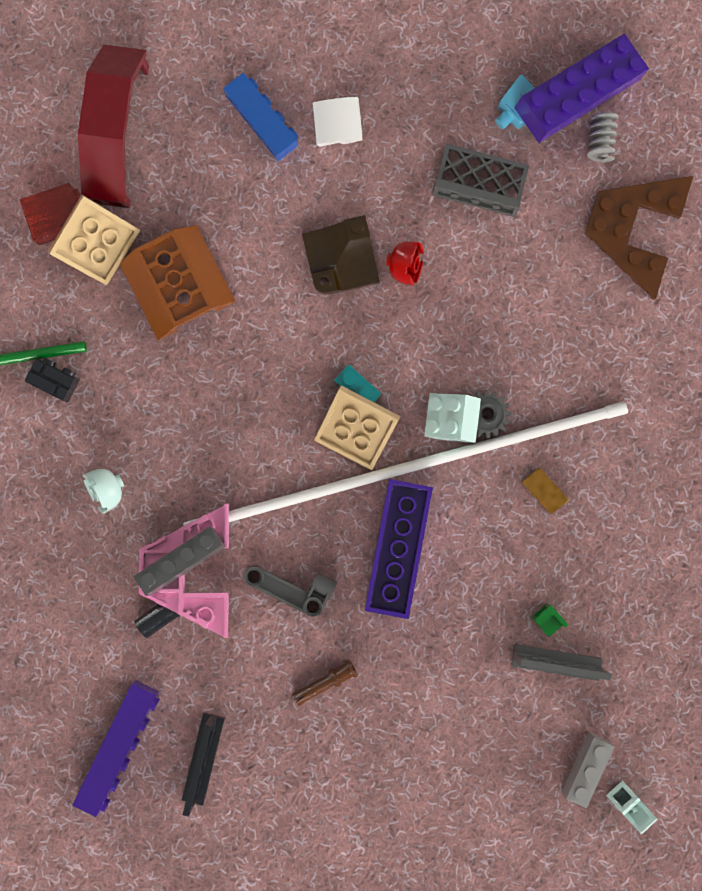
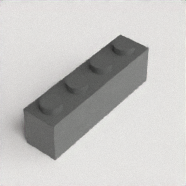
M209 526L133 577L145 596H152L226 546L216 530Z

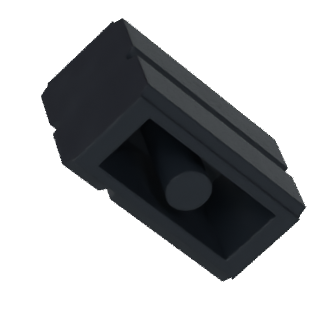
M44 357L43 361L36 358L25 378V382L62 401L69 402L80 379L74 377L76 373L65 367L63 370L56 368L57 363Z

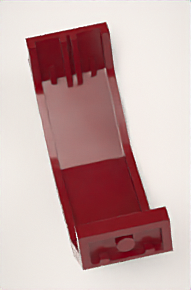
M103 44L86 73L78 128L81 195L100 205L129 208L130 199L126 195L125 135L133 82L139 70H142L143 74L148 75L149 65L145 59L146 50Z

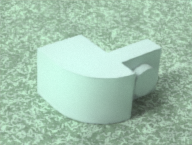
M623 780L606 795L641 835L658 820Z

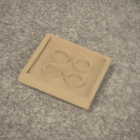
M81 195L48 253L107 286L140 230Z
M341 386L314 441L373 470L400 416Z

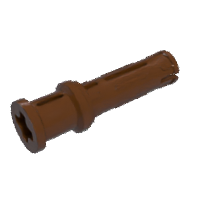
M347 659L346 663L340 667L329 669L326 676L292 693L294 700L297 699L296 703L300 706L333 686L340 687L344 681L351 677H358L357 671L352 662Z

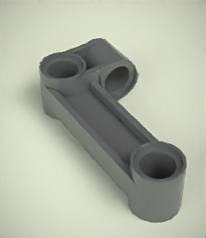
M251 566L244 573L246 584L310 617L320 615L337 585L336 581L317 573L308 592L260 566ZM251 570H256L260 573V580L258 582L250 580L249 573ZM315 600L319 603L320 608L314 612L310 611L307 603Z

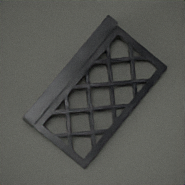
M203 713L181 800L185 801L183 816L189 817L195 804L204 805L225 717Z

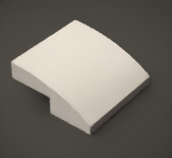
M358 97L335 98L313 102L316 143L319 147L335 143L349 144L363 140Z

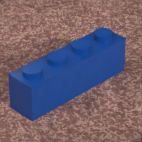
M243 72L223 88L225 96L274 158L280 161L298 147V135L292 127L287 128L283 123L285 119L278 110L274 111L270 105L272 103L266 94H260L255 80L252 77L248 78Z

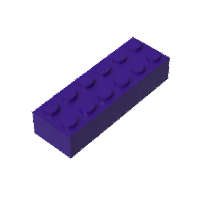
M624 33L523 95L515 106V110L538 143L638 82L649 68Z
M388 479L364 608L365 611L409 619L433 487Z

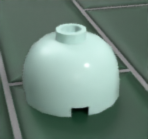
M96 469L83 475L87 491L93 502L94 500L96 502L99 501L101 506L97 508L102 514L112 510L119 504L122 498L121 487L124 486L119 475L114 476L111 471L106 469Z

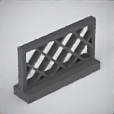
M446 143L433 196L516 217L520 208L529 165ZM448 152L457 153L461 159L451 163L447 157ZM476 158L482 165L472 169L468 160ZM464 163L469 172L460 176L454 167ZM493 163L499 164L502 171L493 174L488 166ZM485 169L489 178L480 181L476 172ZM513 169L523 171L522 177L514 180L509 171ZM449 170L455 176V179L452 181L441 179L442 174ZM505 174L510 183L501 187L496 178ZM470 175L477 183L472 187L466 186L463 182V179ZM492 181L497 190L489 192L483 185ZM513 186L517 192V197H508L504 190Z
M514 644L511 663L513 667L599 681V679L611 681L612 674L601 667V658Z

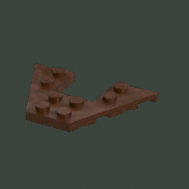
M694 176L598 191L585 235L612 258L625 274H628L636 284L651 296L652 300H655L668 257L627 245L638 209L642 207L677 219L681 218Z

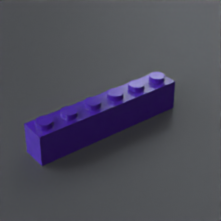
M137 680L131 684L72 806L94 817H97L101 811H106L111 801L108 796L111 791L115 792L121 780L117 777L120 771L124 772L131 760L127 757L131 750L135 751L140 742L137 736L140 730L145 731L150 721L147 716L150 710L154 711L160 699L156 698L159 691Z

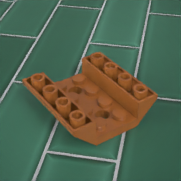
M197 225L173 229L134 249L120 263L158 341L177 332V327L213 309L217 312L235 303ZM163 254L170 256V262L167 265L159 264V258ZM188 293L190 295V300L187 304L179 303L178 298L180 294Z

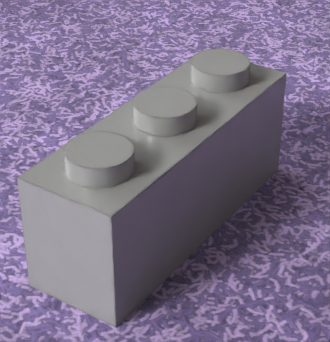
M588 732L561 791L566 799L587 808L615 748L609 741Z

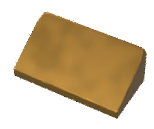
M540 467L536 468L521 482L550 515L569 501Z

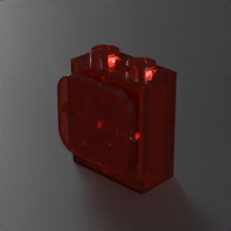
M70 183L19 199L35 243L42 245L56 239L81 197L78 188L75 189Z

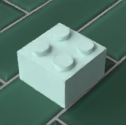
M430 393L424 437L475 443L481 399L469 395Z

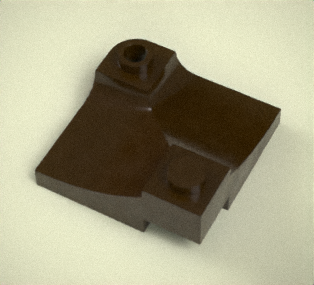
M365 215L345 219L332 226L302 234L313 284L317 292L328 295L380 283ZM325 278L329 282L327 285H322L320 281Z

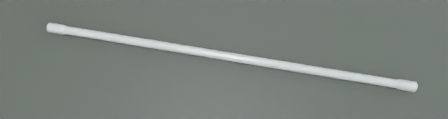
M624 401L601 409L229 511V522L605 418L624 415L628 413L627 405ZM197 519L184 522L183 525H186L192 521L194 522Z

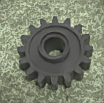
M485 390L483 396L476 392V398L481 399L477 437L484 433L485 438H489L491 432L494 436H497V430L505 431L506 429L503 424L510 423L506 416L511 415V412L505 409L509 406V403L503 404L504 396L497 398L496 391L489 395L488 390ZM486 408L491 411L492 417L490 420H485L481 416L483 409Z

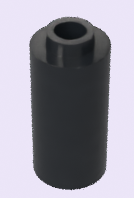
M157 604L134 622L139 632L145 638H148L180 615Z

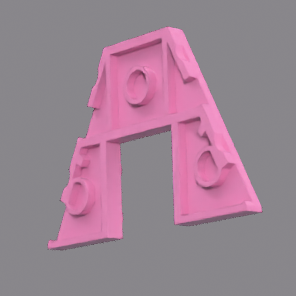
M224 504V506L213 512L205 514L194 522L192 521L173 533L163 536L154 543L139 549V572L209 526L216 530L226 547L223 549H229V504ZM185 574L152 596H145L139 586L140 595L224 638H228L229 593H185Z

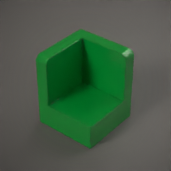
M548 603L531 617L548 637L552 636L560 627L568 626L567 622Z

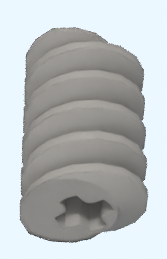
M600 113L592 116L590 120L592 124L590 126V142L588 143L589 151L587 152L589 159L601 163L611 162L615 159L609 156V154L615 153V149L609 146L616 144V140L611 138L617 136V132L611 129L618 127V124L612 121L618 120L619 115L615 113Z

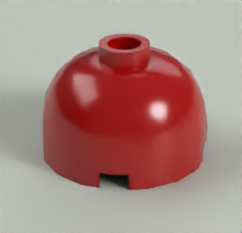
M405 241L397 244L392 252L388 253L386 265L389 266L390 274L397 282L414 286V283L418 282L423 267V261H420V254H424L421 242Z

